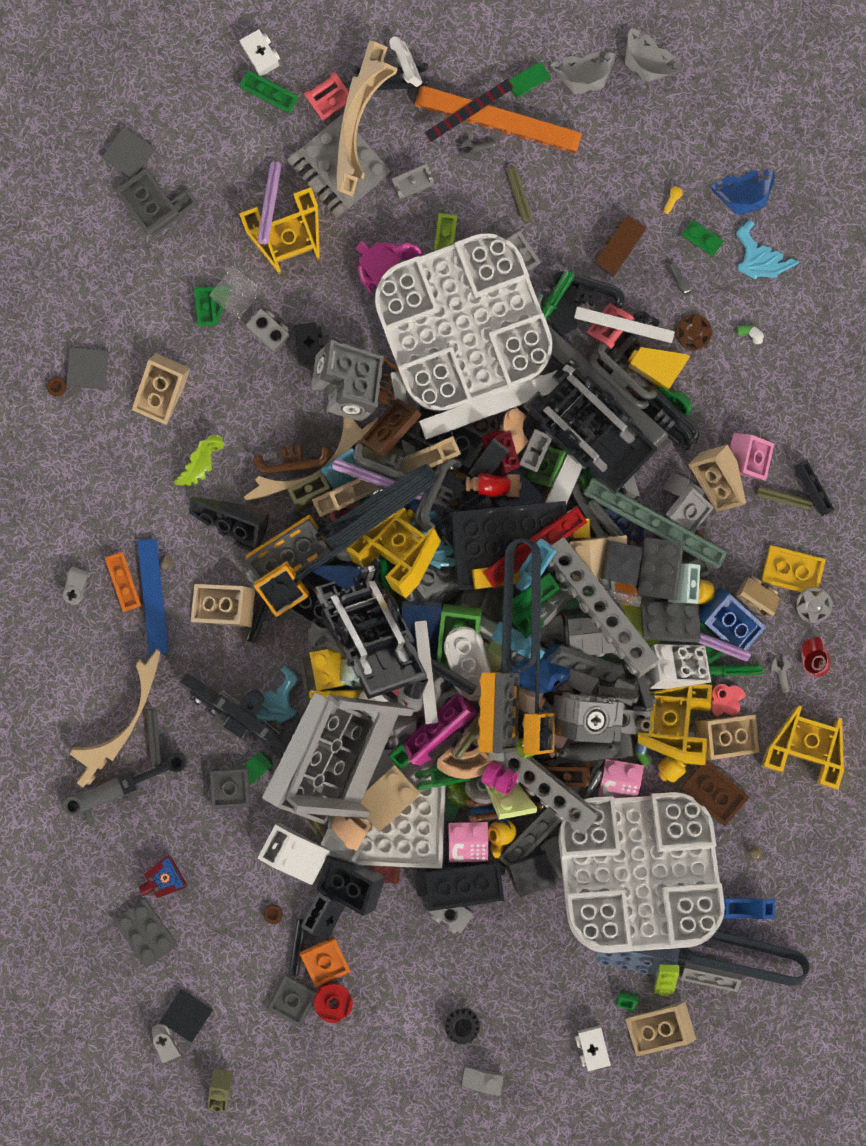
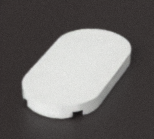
M457 627L449 632L444 643L449 668L477 686L472 695L455 686L457 692L468 700L479 701L481 697L479 682L482 673L492 672L481 635L473 628Z

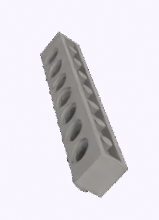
M563 537L551 545L557 552L548 564V567H552L556 572L557 579L561 583H565L570 596L579 601L581 610L590 615L592 624L597 629L600 628L604 633L603 637L608 644L611 643L615 647V653L620 659L625 660L631 674H636L640 678L657 666L659 662L657 655L566 539ZM565 560L569 564L567 566H562L559 563V561ZM577 575L580 577V580L574 581L571 579V576ZM589 590L592 593V595L585 596L583 594V591ZM600 605L604 608V611L599 612L594 607ZM610 620L614 621L616 623V626L610 627L607 625L606 622ZM625 636L628 641L621 642L618 637ZM637 651L640 657L634 658L630 652Z
M480 731L471 742V746L476 745L477 747H479L477 741L478 737L480 736ZM515 751L504 753L503 762L496 761L504 765V769L509 768L518 773L516 783L521 782L529 794L532 796L536 795L541 799V804L547 808L551 807L556 811L555 815L559 819L567 820L575 832L584 834L600 815L595 808L533 757L530 756L523 759ZM512 758H516L519 761L518 768L511 765ZM526 771L534 773V780L527 779ZM542 783L549 785L550 791L548 793L541 790ZM556 796H562L565 799V804L559 805L556 802ZM571 809H578L580 817L572 816Z

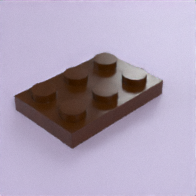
M397 398L361 438L360 442L384 458L408 429L416 423L421 414L418 410Z
M707 760L705 765H700L680 788L687 795L693 797L701 806H704L709 814L723 826L728 824L750 798Z

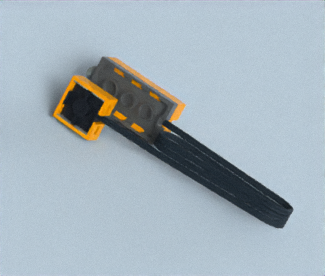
M424 464L320 531H318V525L310 514L246 555L245 563L248 565V581L255 583L254 587L276 617L309 596V591L300 579L346 549L426 491L437 481L438 477L429 464ZM306 568L304 571L296 575V573Z
M516 539L506 548L501 672L482 673L479 682L481 687V697L479 698L480 717L478 719L480 736L477 743L479 752L488 753V761L496 760L503 762L504 753L517 751L520 673L505 672V662L516 670L529 669L536 662L535 713L525 714L522 721L524 728V737L522 739L523 753L545 754L554 752L555 713L539 712L541 552L538 545L529 539ZM526 543L532 552L531 657L529 662L521 667L516 665L511 658L513 574L515 549L519 544Z

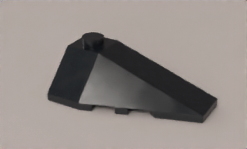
M199 497L190 498L189 513L207 526L215 525L220 530L219 534L223 537L226 534L236 540L234 544L239 548L252 552L261 545L268 528L269 512L251 505Z

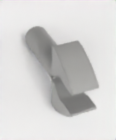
M782 656L783 666L781 670L777 666L776 658H774L770 671L778 673L782 693H788L790 690L786 671L788 668H792V666Z

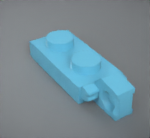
M540 539L537 542L541 552V575L557 552L544 539ZM532 552L519 570L521 578L516 587L521 591L528 589L530 585L532 586Z
M499 622L491 639L502 645L503 623ZM512 628L511 650L530 658L531 637L526 639L521 632ZM540 649V659H542V657H543V655H544V653H545V651H543V650H541V649Z

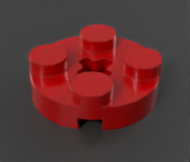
M329 983L319 988L315 994L313 1005L316 1014L322 1020L329 1023H337L350 1014L353 1000L349 991L344 986L337 983ZM332 998H335V1001H337L338 1004L334 1005L333 1008H330V1004H328L329 1000H332Z

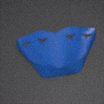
M758 171L749 172L742 178L727 177L722 179L720 192L715 190L721 187L717 182L710 188L735 214H744L766 207L773 187L775 172L764 171V176L771 177L768 180L763 178V181L760 182ZM754 177H757V178L755 179V182H753L752 180H749V179H751V178L754 179ZM727 183H729V184L735 183V184L732 186V188H731L729 185H727Z
M553 645L544 650L545 653L542 659H540L539 694L556 691L570 678L569 668L551 663L549 656L545 657L550 653L552 654L561 645ZM530 659L522 660L516 663V665L523 667ZM536 662L529 669L520 670L519 684L524 689L534 693ZM512 669L511 672L517 673L518 670ZM559 680L560 684L554 687V683Z

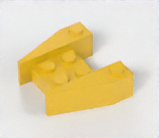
M311 187L293 194L299 212L273 221L269 241L266 245L259 244L257 240L261 221L258 208L239 213L246 234L278 274H281L278 262L314 250L317 260L320 259L318 204Z
M402 508L352 543L346 550L352 561L363 569L370 566L372 560L380 555L394 564L395 567L385 577L394 591L407 598L419 585L441 540L433 527L424 535L411 526L412 520L406 509Z
M697 684L650 692L654 693L656 704H653L654 710L651 711L650 715L652 728L649 730V733L638 732V744L686 764L705 765L707 739L688 737L691 710L711 711L712 685Z
M796 706L766 748L761 767L779 773L783 772L787 756L791 755L822 765L816 784L833 790L839 789L844 772L842 718L835 719L833 727L800 717L802 706Z

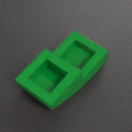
M539 62L509 80L514 87L511 91L517 99L532 91L533 88L547 82L551 77L542 62Z

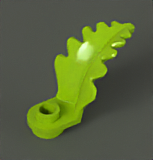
M210 435L208 439L199 441L198 448L190 455L191 462L185 466L186 471H183L180 474L181 476L175 479L174 484L191 486V482L195 485L198 484L197 478L204 480L206 478L205 471L210 472L212 470V451H219L224 448L223 438L219 435Z

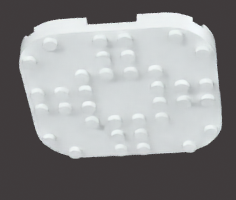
M495 234L474 235L424 256H418L401 262L390 268L383 275L376 289V310L404 386L410 397L426 409L448 411L528 382L544 370L552 352L551 333L529 279L523 258L510 241Z
M670 792L651 794V796L614 798V796L588 798L584 800L595 808L600 815L584 834L575 832L567 820L562 821L558 837L567 918L572 933L584 946L602 953L686 948L700 945L714 935L723 920L725 909L715 851L714 825L707 809L696 802L693 797L683 793ZM572 808V816L580 817V811Z

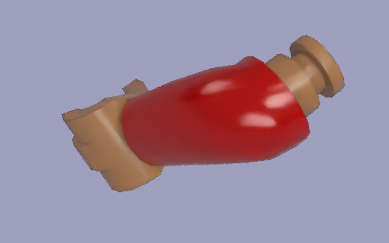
M479 473V476L473 477V479L466 477V490L470 491V489H473V491H479V495L490 497L502 495L520 497L522 482H520V475L495 476Z

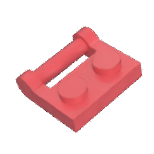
M334 72L330 75L329 79L310 92L306 91L303 94L320 119L325 121L346 106L349 91ZM333 84L337 85V88L318 101L314 99V97Z
M610 303L602 312L632 321L635 320L632 315ZM593 323L586 333L589 337L600 343H605L609 349H612L615 345L614 342L623 331L615 329L607 338L613 328Z

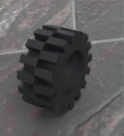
M465 1008L456 1009L451 1012L445 1022L446 1034L456 1044L466 1045V1043H471L477 1038L480 1031V1024L476 1014ZM465 1019L469 1022L470 1029L467 1033L460 1034L455 1030V1023L458 1020Z

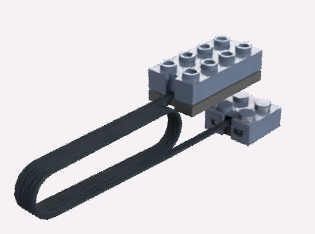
M717 930L710 939L794 960L801 965L803 975L792 977L699 956L692 953L688 947L682 948L687 958L679 957V948L616 953L594 951L596 952L594 962H598L601 965H612L622 970H634L640 974L656 976L660 964L676 965L678 961L784 985L796 986L804 981L810 969L807 958L798 951Z

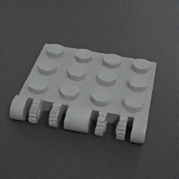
M343 114L287 160L293 167L305 158L294 168L296 172L301 171L308 163L310 164L312 169L306 172L302 179L307 181L315 173L318 174L307 185L312 188L316 195L325 187H329L320 195L319 199L321 201L327 199L334 192L337 197L328 203L327 208L331 210L340 201L342 202L331 212L335 218L341 216L391 173L390 169L357 132V156L360 166L365 173L364 179L358 178L353 197L337 191L338 151Z

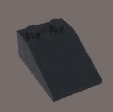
M327 856L317 891L364 916L376 909L386 876L369 867Z

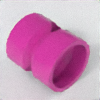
M491 761L486 767L481 781L491 788L495 786L496 791L508 795L516 784L518 773L509 768L504 769V765Z

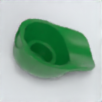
M660 386L657 388L686 416L690 414L692 402L682 391L670 392ZM655 397L654 399H655L662 407H664V405Z

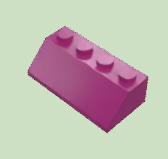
M457 692L437 711L438 723L426 724L425 722L403 742L409 761L412 764L422 766L425 762L431 760L439 749L444 748L451 738L458 735L463 727L474 720L478 714L475 706L466 697L461 696Z

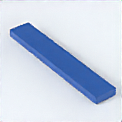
M157 539L138 540L149 655H152L156 649L160 650V654L169 653Z

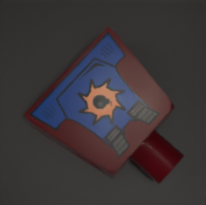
M169 854L144 874L147 882L138 886L143 896L154 892L155 896L159 898L182 890L188 885L172 856Z

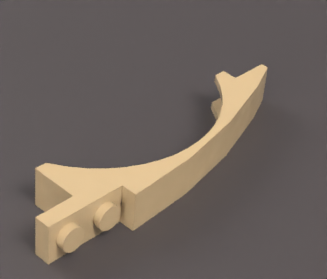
M370 40L359 76L352 78L339 140L337 191L352 197L358 178L364 179L365 176L360 166L356 149L360 118L366 104L377 88L397 72L396 67L383 62L388 47Z
M343 416L344 424L341 441L335 454L327 464L351 448L356 447L357 444H362L360 442L361 438L378 419L376 418L366 427L360 429L354 419ZM318 470L308 477L293 481H275L258 476L255 480L259 486L245 495L244 498L247 501L287 491V488L322 471Z
M452 436L404 457L399 471L408 474L424 464L434 467L460 455L461 453L454 437ZM357 478L312 499L319 516L322 517L335 510L338 511L383 487Z
M159 649L155 650L146 664L140 659L136 663L141 682V697L138 709L129 725L119 735L105 743L91 747H73L70 751L71 756L87 766L77 780V784L81 787L91 784L96 777L94 775L97 769L101 770L106 764V757L111 761L114 760L131 734L146 703L160 656Z

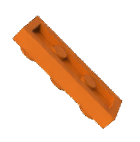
M124 552L105 557L122 611L127 612L141 607L142 605Z

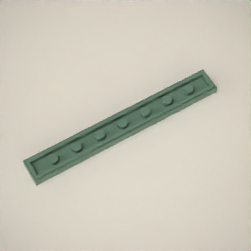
M594 478L591 479L583 494L664 540L684 542L683 551L716 569L720 568L728 553L622 493L617 492L613 494L602 482Z

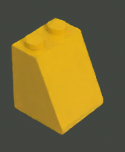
M641 347L639 351L634 350L627 361L630 363L628 369L657 388L660 386L668 390L690 356L682 353Z
M331 649L309 652L317 691L347 686L340 682L341 660L344 659L342 655Z

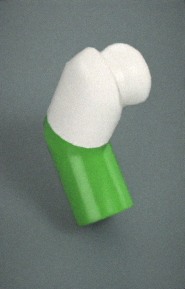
M737 326V335H750L753 338L754 344H761L763 342L764 334L756 326Z

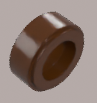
M54 377L48 381L47 391L52 396L60 397L66 392V383L61 378Z
M272 904L265 908L263 916L269 924H277L283 917V911L278 905Z

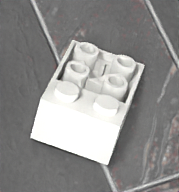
M654 644L650 647L659 658L657 666L647 672L651 683L650 689H669L711 682L705 645Z
M279 823L275 824L257 859L313 885L330 850Z

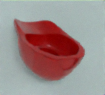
M819 637L811 638L802 644V665L805 672L812 677L824 676L828 673L831 666L830 655L822 639Z

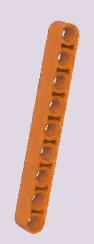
M420 86L414 105L418 108L421 106L425 107V110L442 112L445 116H451L473 100L426 86ZM490 105L465 120V122L472 124L479 123L480 126L492 130L496 128L499 132L509 135L511 133L516 134V137L526 140L532 139L535 140L534 142L546 146L548 144L553 145V148L563 151L569 150L574 154L577 153L582 134L577 131Z

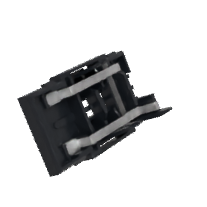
M378 557L372 560L371 566L361 569L359 576H354L355 588L351 586L349 590L341 589V592L338 593L335 588V581L316 586L314 590L320 605H323L321 614L322 616L326 615L325 622L343 658L348 659L347 666H352L356 677L359 678V682L368 699L425 680L427 677L414 646H412L413 636L399 611L395 599L391 596L387 587L382 588L378 578L381 570ZM361 612L371 613L367 621ZM354 614H357L362 623L356 624ZM366 631L371 642L364 643L361 633Z

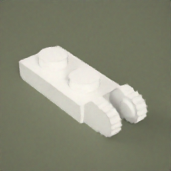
M395 36L390 38L389 45H391L390 47L393 51H396L398 56L396 60L404 71L403 77L405 81L418 87L422 84V80L406 43L402 40L400 41V38Z

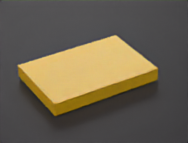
M770 545L761 582L797 592H802L810 587H819L826 559ZM811 591L814 595L818 593V591Z

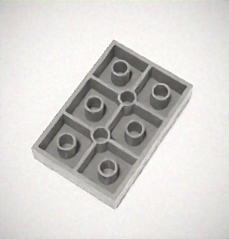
M314 692L262 798L280 809L326 824L330 815L295 813L293 811L294 806L285 799L327 700V697ZM334 704L296 795L328 798L339 797L374 722L371 721V717L358 710L343 709Z

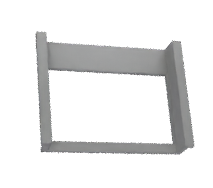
M329 694L285 798L294 806L293 811L304 814L368 818L370 811L361 804L363 796L398 715L412 716L414 709L405 707L399 702H381ZM334 704L343 709L378 712L342 798L296 795Z

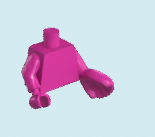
M362 241L356 247V250L362 255L358 261L359 266L357 269L360 281L367 288L370 295L373 296L372 290L377 289L383 275L390 268L401 263V258L409 260L418 256L421 257L423 253L417 245L408 242L399 246L386 242H376L370 248Z

